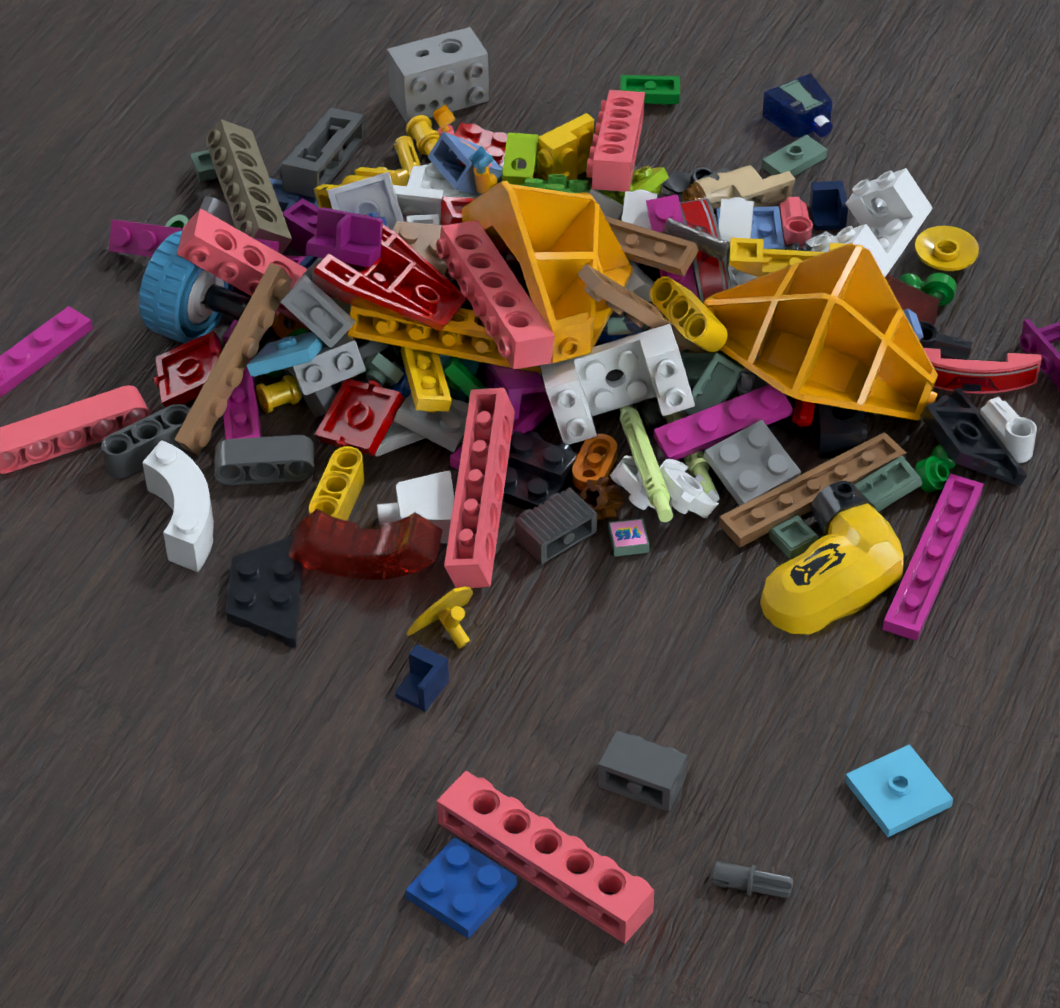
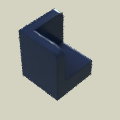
M843 181L811 182L809 208L815 230L846 228L848 206L845 204L847 197Z
M416 644L409 653L410 673L395 690V696L397 699L426 712L449 683L448 658Z

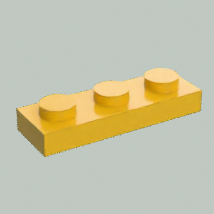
M401 346L400 353L415 409L425 412H449L452 400L439 354Z

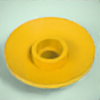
M935 226L924 230L918 235L915 241V252L923 263L932 268L943 271H956L967 268L976 261L979 246L976 239L963 229L953 226Z

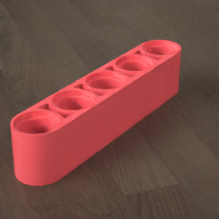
M128 385L0 427V474L10 473L102 442L110 434L150 416L151 413L138 389Z

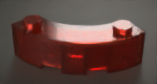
M316 509L297 524L288 556L300 562L308 569H316L336 576L365 580L397 578L416 573L436 562L443 529L416 512L401 520L381 524L380 529H359L357 523L338 519Z

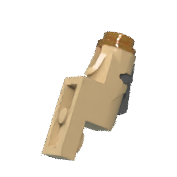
M751 165L732 171L722 168L709 176L706 175L694 181L683 191L682 198L683 202L708 198L713 211L716 208H721V199L734 197L743 198L746 201H754L753 207H770L786 201L788 197H791L795 178L790 171L762 179Z

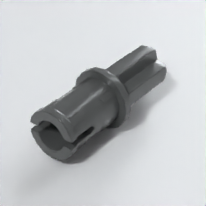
M721 860L716 861L712 885L745 891L747 896H751L753 891L789 898L793 887V879L791 877L758 871L755 864L752 867H747Z

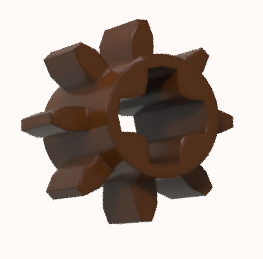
M600 477L598 480L588 479V486L580 493L581 499L597 512V520H604L605 517L615 518V511L624 504L620 492L622 487L611 485L612 479L608 477Z

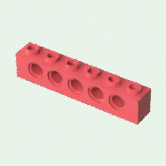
M609 90L607 100L601 101V111H599L598 123H596L595 134L593 135V144L590 148V159L587 161V178H592V189L630 191L643 125L645 92Z
M201 208L183 227L177 255L250 296L255 292L270 263L282 267L292 279L290 289L307 270ZM280 303L277 311L306 326Z
M479 221L442 225L440 239L436 242L437 255L439 259H443L448 267L450 276L455 278L459 284L462 295L468 298L475 316L480 317L485 325L487 335L494 339L500 355L506 358L513 370L551 363L554 334Z
M505 388L473 389L470 393L444 567L456 588L463 586L470 588L491 586L515 410Z
M465 771L437 800L438 824L622 943L626 944L653 913L654 889L651 888L646 880L639 876H632L624 871L613 859L594 852L580 838L567 835L556 828L548 818L537 816L526 809L518 799L507 797L496 790L486 779L477 778L468 771ZM612 892V893H615V894H613V895H608V894H604V893Z

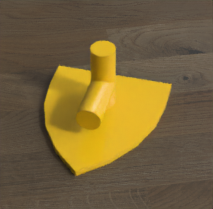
M463 586L451 590L415 620L407 631V636L440 619L458 649L470 643V639L461 627L460 622L465 616L462 606L469 602L473 594L471 588Z

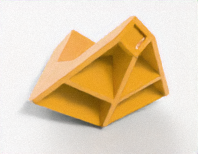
M506 180L498 183L463 207V222L478 220L498 250L513 253L520 263L531 300L554 334L551 362L557 363L590 354L613 310L606 304L605 299L598 302L588 295L584 290L586 284L577 274L587 264L623 287H626L633 274V267L629 263L600 205L588 192L568 193L509 184Z
M849 243L716 293L704 301V305L727 329V340L720 350L783 394L801 401L918 421L926 406L936 400L938 393L933 392L932 389L938 374L873 254L867 248Z

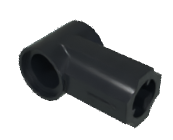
M919 321L924 336L919 341L923 348L940 349L941 358L969 359L973 342L940 334L933 324Z

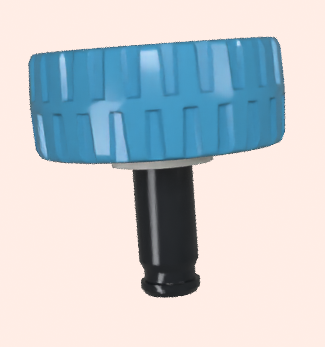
M178 231L167 237L160 244L146 267L139 293V310L144 324L150 330L185 344L211 332L218 325L223 315L239 321L251 298L233 291V285L177 255L182 231Z

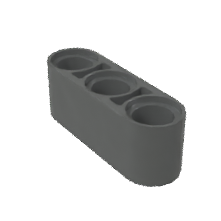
M181 404L168 406L104 438L101 448L107 474L116 479H123L143 470L142 462L161 440L181 451L184 450L174 439L190 412V408Z
M303 435L222 440L215 446L214 476L219 483L224 485L303 481L314 474V444L310 438Z

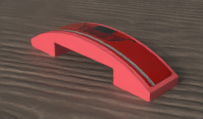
M923 348L938 374L934 388L947 391L961 388L964 393H1000L1036 384L1042 360L1041 355L1020 353H1007L1006 362L941 358L940 349Z

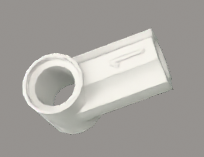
M999 397L988 400L987 404L980 409V414L1018 463L1030 460L1033 456L1037 432L1036 424L1030 419L1019 417L1008 403L1002 401Z

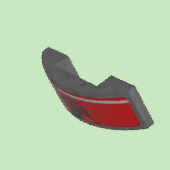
M708 198L680 203L687 241L696 243L699 250L692 261L698 297L703 304L711 295L732 288L721 235Z

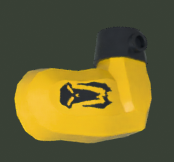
M835 482L817 494L811 505V510L823 537L814 542L803 554L778 566L766 578L760 605L764 616L775 627L791 634L809 635L820 631L832 621L864 609L902 578L904 554L900 540L889 522L852 482Z

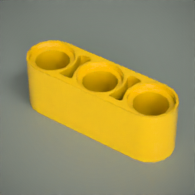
M661 277L654 282L650 290L651 301L686 339L708 352L719 351L724 346L728 336L727 329L692 291L669 277Z
M345 446L334 451L310 501L309 518L311 533L318 541L330 542L339 538L363 487V457L357 448Z

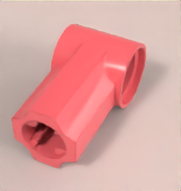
M788 197L786 201L779 205L784 244L787 246L798 242L800 246H803L805 241L811 239L813 223L808 216L807 204L801 201L799 197Z

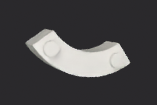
M161 440L142 462L147 491L162 498L174 511L170 523L163 532L168 561L199 572L213 544L214 520L208 485L203 473L188 455L175 446Z

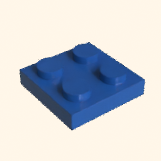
M454 837L405 890L406 899L469 939L516 887L517 876Z

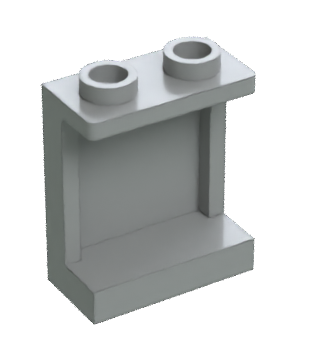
M318 258L296 281L281 303L324 343L332 348L356 321L350 317V304L329 297L313 283V271L323 260Z
M344 334L332 348L326 344L311 362L282 370L285 376H294L298 381L301 392L304 395H309L363 373L366 369L356 341L347 334Z

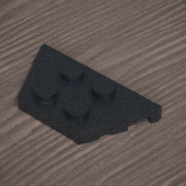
M961 388L954 389L949 397L944 395L937 402L927 405L920 415L928 426L931 435L939 441L947 452L948 458L954 463L1016 486H1021L1026 479L1027 474Z
M299 533L232 557L225 611L228 622L240 627H248L254 633L264 637L269 633L284 639L286 646L296 647L306 552L305 533Z

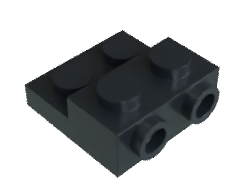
M515 431L511 437L503 502L525 510H533L534 507L538 508L540 504H544L553 494H561L572 479V467L577 458V453L573 452L572 448L563 442L553 445L542 441V438L535 432L527 431L523 434Z

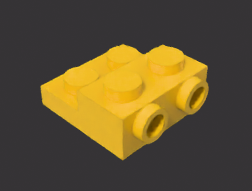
M586 113L538 137L537 179L547 180L548 175L563 174L567 176V180H575L577 175L587 171V161L590 159V148L593 144L594 118Z

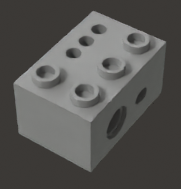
M471 27L387 49L390 97L406 123L418 115H425L428 118L433 117L434 111L445 104L452 112L489 102L488 53Z

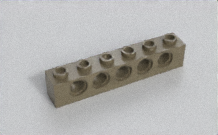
M220 119L215 129H211L208 133L206 144L234 226L252 238L278 241V253L283 254L292 238L253 132Z

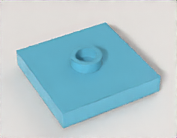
M312 331L297 336L285 337L268 343L247 364L250 376L254 377L311 362L326 343Z
M910 744L851 771L845 776L847 786L887 837L952 807L953 804L952 796Z

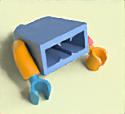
M445 104L434 111L433 117L440 126L438 129L440 138L428 158L455 190L482 195L502 182L503 167L499 166L482 146L455 136L453 126L449 124L456 119Z

